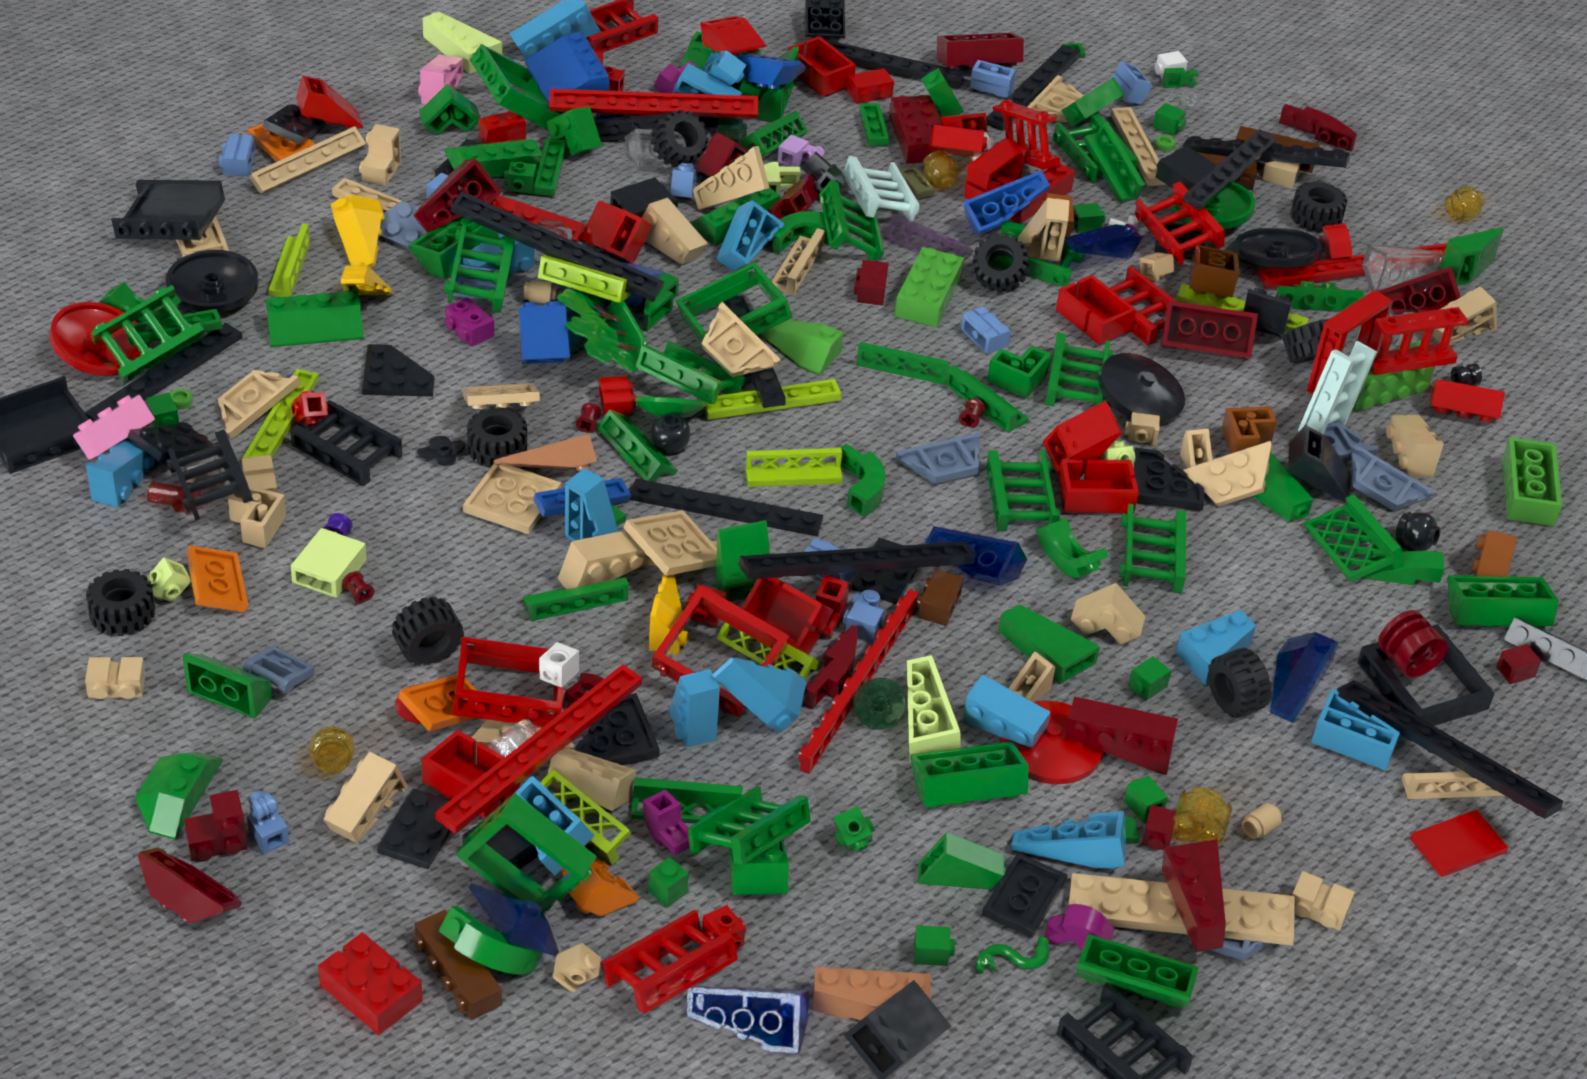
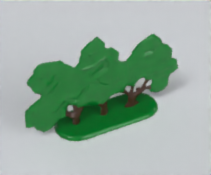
M566 289L557 296V299L567 308L581 316L572 317V322H567L564 325L574 334L588 339L584 346L592 358L597 359L601 363L614 360L624 369L638 372V368L635 365L641 347L646 345V339L624 301L621 303L611 301L607 311H604L601 308L604 302L596 295L576 289ZM592 307L600 310V313L593 310Z

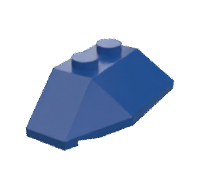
M758 54L737 56L740 61L746 64L743 71L748 81L757 83L758 87L780 88V85L789 84L805 71V65L798 60Z

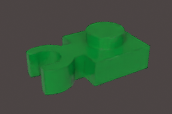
M1165 68L1162 80L1163 88H1182L1183 84L1195 86L1197 83L1195 79L1191 78L1198 77V73L1195 69L1186 72L1184 68Z

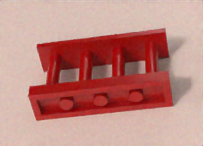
M617 0L589 10L601 33L586 37L594 52L602 51L603 53L658 33L659 17L655 14L644 18L634 11V0ZM628 15L634 21L626 23L620 17ZM612 21L618 27L610 29L604 23Z
M1004 100L999 105L993 106V111L1003 113L1005 137L1026 148L1023 163L1042 170L1061 165L1060 157L1049 152L1047 123L1057 121V116L1048 114L1047 111H1038L1013 103L1012 100ZM1012 117H1015L1017 142L1014 140ZM1024 121H1027L1029 146L1025 142ZM1035 124L1039 127L1040 149L1037 148Z
M1181 182L1173 184V194L1170 198L1152 206L1146 207L1140 199L1136 200L1135 210L1137 220L1147 227L1168 251V254L1173 255V259L1179 265L1184 264L1183 252L1194 248L1195 245H1201L1208 241L1212 242L1217 249L1225 246V230L1205 208L1199 211L1182 200L1188 189ZM1173 205L1181 208V210L1160 219L1153 215ZM1184 217L1192 220V222L1170 232L1164 227ZM1195 229L1203 232L1202 235L1181 244L1175 239Z
M1129 266L1125 281L1109 288L1116 294L1128 288H1132L1137 292L1124 299L1130 305L1144 299L1152 304L1139 311L1136 310L1133 329L1130 331L1146 345L1150 346L1155 343L1157 331L1163 328L1164 318L1153 323L1146 317L1158 311L1165 314L1166 303L1168 301H1177L1135 268Z
M1459 307L1377 318L1375 323L1383 333V338L1370 371L1373 375H1381L1455 364L1458 356L1449 345L1455 326L1468 325L1469 320ZM1444 328L1441 342L1430 345L1434 329ZM1424 331L1420 346L1409 348L1413 333ZM1403 334L1400 348L1389 351L1393 335Z
M693 910L601 961L605 983L608 987L622 980L633 987L637 1008L645 1014L738 960L734 937L726 932L715 939H711L702 933L698 912ZM692 940L701 945V947L691 953L682 948L683 945ZM669 953L678 959L668 966L658 961ZM646 966L655 972L643 980L634 974Z

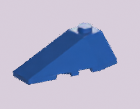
M1040 170L963 202L966 219L973 232L977 234L996 228L1049 189L1050 184Z

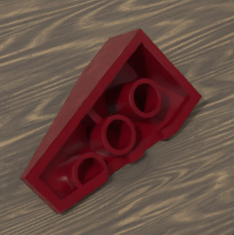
M476 158L468 159L450 173L413 216L425 231L429 232L461 217L451 212V205L461 191L489 204L502 191Z
M1451 266L1378 290L1379 293L1393 301L1389 314L1439 310L1450 302L1461 298Z

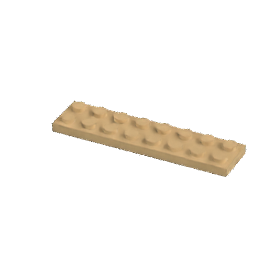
M1072 873L1069 904H1082L1098 910L1113 927L1188 934L1167 883ZM1222 889L1226 920L1224 938L1235 940L1247 939L1254 942L1263 941L1264 943L1293 946L1295 896Z

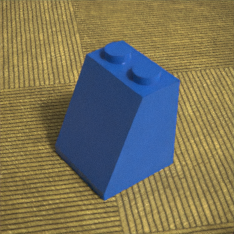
M557 301L546 302V306H537L535 302L523 303V307L518 309L521 364L568 362L570 351L568 329L564 325L567 323L565 305H560V302Z

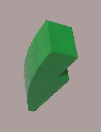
M666 272L658 278L664 281V285L656 300L652 302L646 299L644 330L647 332L673 310V299L678 295L679 278Z
M1433 551L1402 552L1404 566L1394 569L1392 565H1389L1365 576V579L1414 585L1415 580L1440 583L1445 569L1443 552ZM1377 556L1371 558L1370 560L1379 561L1383 559V557Z

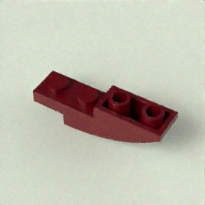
M1284 104L1282 107L1279 123L1314 134L1315 140L1351 152L1353 151L1357 134L1341 121L1308 106L1304 110L1288 104Z
M807 174L784 192L782 198L766 210L779 220L789 214L806 211L820 194V191L814 187L815 180L812 174Z
M852 625L846 632H842L837 642L825 650L823 654L824 666L820 669L818 676L813 681H809L805 686L804 706L813 710L826 695L835 698L837 694L842 692L844 683L850 677L855 663L857 626Z

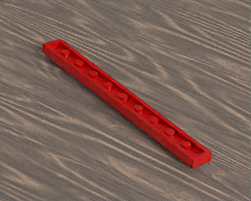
M550 89L549 111L567 112L570 109L590 106L592 113L646 115L684 110L685 113L690 111L692 116L697 115L700 117H758V96Z
M1447 243L1321 260L1300 267L1263 268L1258 270L1257 277L1265 289L1277 288L1278 286L1301 284V281L1319 282L1440 265Z
M909 589L904 598H899L896 610L888 615L884 629L880 628L878 630L875 642L867 647L863 661L859 660L857 662L852 678L848 677L846 679L842 693L837 694L833 700L831 710L825 711L820 727L813 729L808 745L802 746L798 759L801 760L800 771L810 774L915 612L919 592Z
M622 664L435 812V819L454 834H457L642 685L643 678Z

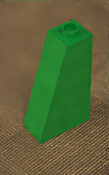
M1270 453L1269 470L1265 477L1264 492L1253 497L1289 522L1306 518L1310 513L1313 498L1287 472L1286 468L1277 458Z
M1020 604L1012 609L1005 610L1000 616L998 631L1028 658L1034 652H1037L1055 666L1053 679L1059 685L1097 663L1100 647L1096 643Z

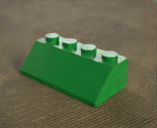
M793 47L778 58L798 60L799 47ZM796 78L789 84L780 85V88L771 89L768 86L762 87L758 96V117L756 120L772 123L783 117Z
M535 139L450 147L444 150L454 170L463 161L476 158L491 178L504 176L505 170H509L511 162L536 164L537 171L543 155Z
M769 187V189L740 197L689 223L704 239L717 246L724 242L738 207L753 200L766 210L780 199V195Z
M460 217L433 229L408 245L409 250L429 274L444 279L451 276L459 241H455L457 227L462 228L463 219L466 218ZM468 220V232L499 237L497 232ZM465 240L463 249L472 250L481 243Z
M358 291L266 298L271 347L364 339Z
M1448 575L1450 614L1457 625L1463 627H1470L1472 625L1510 627L1514 617H1518L1539 628L1553 627L1559 600L1543 577Z
M1013 742L910 754L917 795L924 807L938 808L946 804L962 805L969 801H990L993 798H1015L1019 795L1028 794L1029 765Z
M1088 934L1077 965L1076 977L1083 978L1090 983L1104 985L1108 982L1119 991H1126L1139 995L1146 1000H1155L1173 1008L1187 1010L1199 967Z

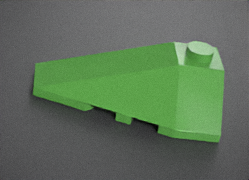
M787 320L759 334L770 345L780 349V353L794 360V364L799 368L818 376L842 352L843 332L825 324Z

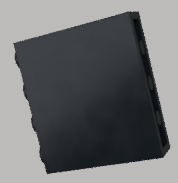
M138 180L135 184L138 197L124 218H112L111 221L116 239L201 240L225 201L221 180Z
M65 376L0 398V460L9 474L81 449L73 434L80 431L78 426L89 420V418L68 390Z

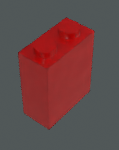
M934 125L931 130L929 151L979 157L981 152L986 150L987 137H984V131Z

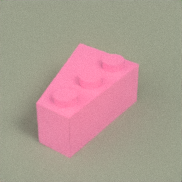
M439 54L420 70L421 84L418 94L421 96L422 104H427L446 84L453 89L457 87L463 76V58Z
M128 395L116 402L118 406L113 410L108 407L98 413L99 418L94 422L89 419L78 426L80 431L73 434V437L89 460L127 438L130 429L141 428L155 420L140 395L132 399Z

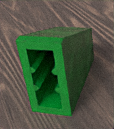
M939 68L921 78L943 117L960 115L964 112Z
M1112 78L1061 111L1070 126L1073 127L1117 100L1124 93L1115 78Z
M946 832L919 861L918 884L991 890L1005 875L1004 854Z

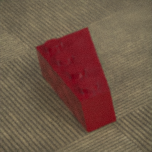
M1074 696L1068 718L1066 737L1156 773L1167 775L1178 718Z
M1217 839L1164 847L1162 873L1195 952L1223 948L1226 920Z

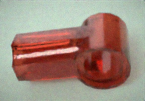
M154 481L150 483L147 493L148 502L172 506L178 513L181 511L186 512L182 501L186 496L182 486L179 487ZM201 491L192 493V497L201 495Z

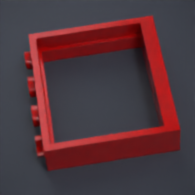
M1374 290L1324 323L1307 392L1313 395L1331 351L1338 350L1342 353L1347 334L1361 324L1357 341L1377 352L1379 351L1383 333L1375 323V320L1389 316L1393 303L1391 299Z
M701 585L654 653L651 667L659 671L660 676H668L676 681L677 684L680 676L695 673L666 656V654L698 607L771 648L772 650L761 665L764 667L767 664L776 665L787 648L790 636ZM720 687L719 707H721L724 713L730 712L741 718L747 707L730 692Z
M462 637L452 715L544 727L562 712L563 687L553 685L552 701L464 689L467 663L540 673L539 658L549 649Z

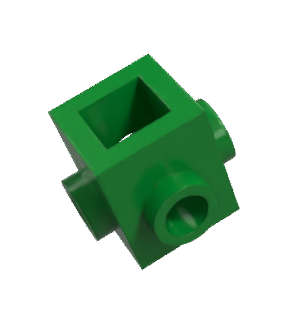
M511 162L509 170H505L504 182L508 183V191L533 194L536 164Z
M859 806L833 817L834 825L837 829L833 833L840 847L845 846L847 852L852 850L860 852L870 846L869 843L873 841L872 832L875 829L869 816L864 818Z

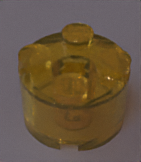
M1194 787L1192 792L1186 793V790L1182 791L1173 820H1175V839L1186 843L1190 840L1202 842L1217 839L1218 844L1224 840L1232 813L1230 802L1228 801V804H1226L1222 800L1223 795L1208 788Z

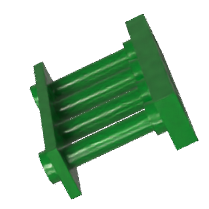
M1099 114L1091 115L1088 127L1069 131L1060 122H1057L1053 132L1054 142L1059 144L1081 170L1083 176L1091 184H1095L1097 173H1101V171L1093 162L1094 159L1091 154H1086L1083 150L1087 148L1083 141L1076 142L1074 138L1098 133L1102 122H1105ZM1116 134L1124 150L1129 156L1131 162L1136 168L1138 158L1132 153V151Z
M831 179L819 194L829 246L837 250L841 244L847 243L866 252L867 260H880L884 254V248L876 213L874 217L866 216L859 204L841 196L838 182ZM843 206L856 212L858 215L844 209ZM846 219L849 220V221H851V222H853V223H855V224H857V225H859L860 228L857 227V226H855V225H853V224H851V223H849V222H846ZM849 233H851V234H853V235H855V236H857V237L862 238L863 241H861V240H859V239H857V238H855V237L849 235Z
M463 219L462 228L457 227L455 241H459L451 281L446 280L444 293L448 294L447 303L452 304L454 293L489 299V302H493L492 312L501 313L515 240L506 236L500 238L468 232V220ZM467 240L500 246V249H503V254L498 253V255L463 249L464 242ZM461 258L494 263L497 267H500V270L493 273L461 267L460 261ZM457 276L492 281L493 284H496V289L486 290L456 284Z
M1005 221L1001 226L1000 236L1008 233L1010 238L1014 235L1018 239V236L1026 226ZM1070 238L1064 239L1061 258L1064 260L1060 266L1048 263V260H1037L1028 257L1029 272L1025 276L1063 287L1069 285L1072 269H1069L1072 261L1081 264L1086 243ZM1001 255L993 258L989 265L1006 270L1014 261L1008 256Z
M173 285L168 288L162 287L158 289L151 298L108 323L102 322L98 324L91 332L94 344L103 339L121 364L120 369H118V376L123 384L135 379L204 338V329L199 322L194 325L189 324L171 300L175 297ZM162 304L181 328V333L174 337L167 334L152 313V310ZM144 316L161 340V345L154 349L149 348L131 322ZM121 328H124L141 352L140 357L133 361L127 358L111 335Z
M1057 332L1045 405L1054 407L1055 399H1060V397L1093 402L1096 405L1107 401L1100 390L1098 379L1064 374L1065 369L1099 374L1104 362L1113 356V351L1109 350L1111 341L1106 340L1104 351L1069 346V343H1065L1066 334ZM1067 355L1102 360V365L1066 359ZM1067 383L1097 388L1098 394L1064 389L1060 385Z
M667 341L664 353L648 345H643L635 365L636 368L709 404L716 403L719 392L724 394L739 393L745 379L743 376L732 378L720 365L671 341Z
M988 450L986 470L997 531H1007L1008 523H1012V520L1048 521V524L1060 520V509H1056L1049 476L1050 460H1046L1044 450H1040L1038 462H1003V460H999L998 450ZM1003 472H1038L1039 478H1006L1002 474ZM1006 488H1041L1042 495L1009 494L1005 490ZM1009 504H1044L1045 511H1012V508H1008Z
M1129 504L1127 513H1122L1121 527L1125 528L1124 563L1120 564L1119 577H1123V586L1128 587L1130 576L1166 580L1172 584V593L1182 594L1186 578V511L1177 510L1175 519L1164 521L1133 517L1134 504ZM1133 526L1167 530L1173 536L1170 535L1169 538L1133 533ZM1132 543L1168 547V550H1173V552L1164 554L1132 550ZM1132 559L1165 563L1172 567V569L1165 571L1133 567Z
M756 786L687 828L691 854H696L709 845L714 844L731 848L733 862L744 865L811 822L808 796L798 795L784 805L763 801L761 787ZM745 823H751L750 826H746V825H743V824H745ZM729 833H730V834H735V835L732 836V837L726 836V835L729 834Z

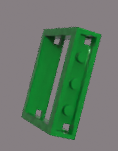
M483 44L472 54L469 60L500 106L547 130L546 122L563 114L562 112L549 111V105L528 68ZM510 83H511L512 85H514V86L520 88L522 92H520V91H518V90L512 88V86L510 85Z
M756 262L676 300L682 318L701 343L707 333L694 316L756 285L759 286L771 302L739 318L756 336L793 318L788 300Z
M516 793L475 828L455 854L534 915H538L544 909L549 911L556 900L560 902L568 891H574L580 881L585 882L592 874L591 865L597 857ZM507 824L566 869L568 873L549 889L545 890L485 843Z

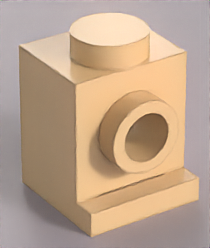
M1157 252L1139 258L1140 273L1151 281H1159V278H1164L1165 274L1174 272L1172 254Z
M1132 412L1130 422L1126 421L1124 435H1128V441L1151 443V447H1156L1160 416Z
M580 943L556 955L553 979L569 991L575 992L578 985L599 976L601 957L586 945Z

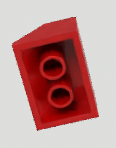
M1436 379L1430 383L1429 408H1434V413L1447 415L1448 411L1456 412L1457 417L1470 419L1472 415L1480 417L1479 421L1493 423V420L1500 419L1505 391Z

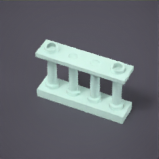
M849 156L843 175L865 215L874 217L876 210L879 208L903 211L908 222L913 223L915 215L919 212V203L896 164L891 162L888 172L866 169L861 166L857 157Z
M1359 341L1355 342L1349 357L1338 350L1331 351L1298 431L1307 425L1324 434L1328 424L1340 422L1344 426L1346 425L1377 351Z

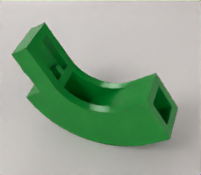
M803 211L781 218L780 221L785 225L771 239L772 252L780 254L792 242L798 240L800 236L811 239L818 228L825 230L824 243L829 245L823 212Z
M123 281L110 289L99 303L127 312L145 300L138 297ZM176 294L171 299L176 306L181 302ZM163 304L152 310L157 319L172 317ZM142 316L135 321L140 323L145 322L146 319Z
M844 444L840 447L842 450L841 466L860 479L857 484L849 488L847 505L866 517L882 501L885 469L879 458L871 451L863 455L848 444Z
M1067 518L1035 529L1046 555L1069 577L1080 578L1099 570L1100 560L1108 557L1105 548L1094 551H1087L1082 548L1074 538Z
M451 906L439 929L440 933L455 943L454 949L480 964L505 973L517 975L531 974L545 951L544 947L526 934L510 935L493 930L458 906Z

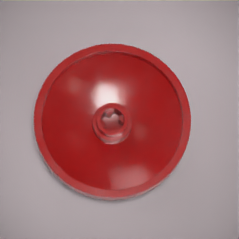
M79 302L68 305L61 309L52 320L49 331L50 343L56 354L64 362L77 370L98 376L118 375V369H120L121 364L103 339L94 344L91 332L98 324L102 322L108 323L125 312L113 306L97 302ZM124 328L111 334L129 360L133 361L140 357L141 352L136 345H129Z
M1042 700L1033 702L1050 712L1049 724L1033 748L1002 737L999 738V743L1013 742L1029 765L1028 778L1047 784H1069L1088 777L1098 768L1104 751L1066 737L1068 718L1072 705L1058 701Z

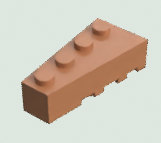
M815 967L812 1010L848 1020L853 1018L861 1021L913 980L916 981L931 1000V976L926 973Z

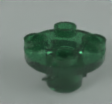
M870 679L862 684L855 694L853 702L854 712L860 722L871 729L882 730L895 727L905 711L906 699L904 692L897 683L890 679Z

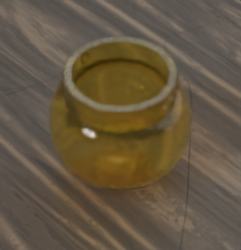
M943 150L936 151L923 160L924 177L933 187L947 189L955 183L958 176V165L948 155V152Z
M1462 186L1455 189L1451 195L1446 196L1445 206L1453 221H1470L1480 215L1482 206H1484V199L1480 191H1476L1470 186Z
M327 726L318 730L311 737L309 743V756L312 762L320 770L329 774L343 771L352 761L355 753L354 741L351 735L343 728L336 726Z

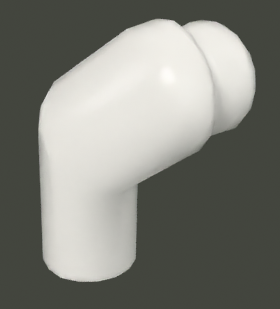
M1133 215L1128 217L1127 222L1111 218L1108 228L1125 233L1136 230L1139 226V221Z

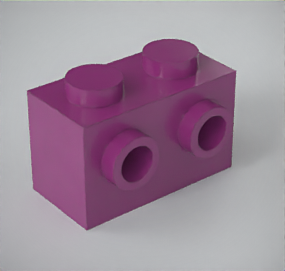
M468 297L445 307V324L448 329L454 330L462 341H466L473 347L495 337L494 320Z

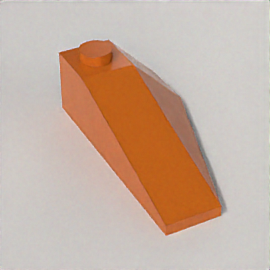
M587 845L584 846L589 851H591V849ZM597 857L591 865L592 874L585 882L580 881L574 891H568L576 901L575 906L577 909L585 914L592 912L599 916L635 903L639 899V896L621 876L615 878L607 871L609 866ZM564 868L561 869L563 876H565L568 871Z

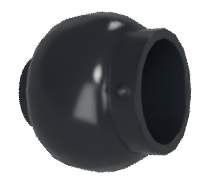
M666 414L655 420L651 428V439L661 453L667 456H675L685 451V447L691 437L690 426L686 420L676 414Z
M1409 511L1408 513H1403L1398 521L1396 540L1412 551H1426L1432 545L1438 543L1441 530L1437 526L1435 518L1430 514L1421 511L1411 514Z

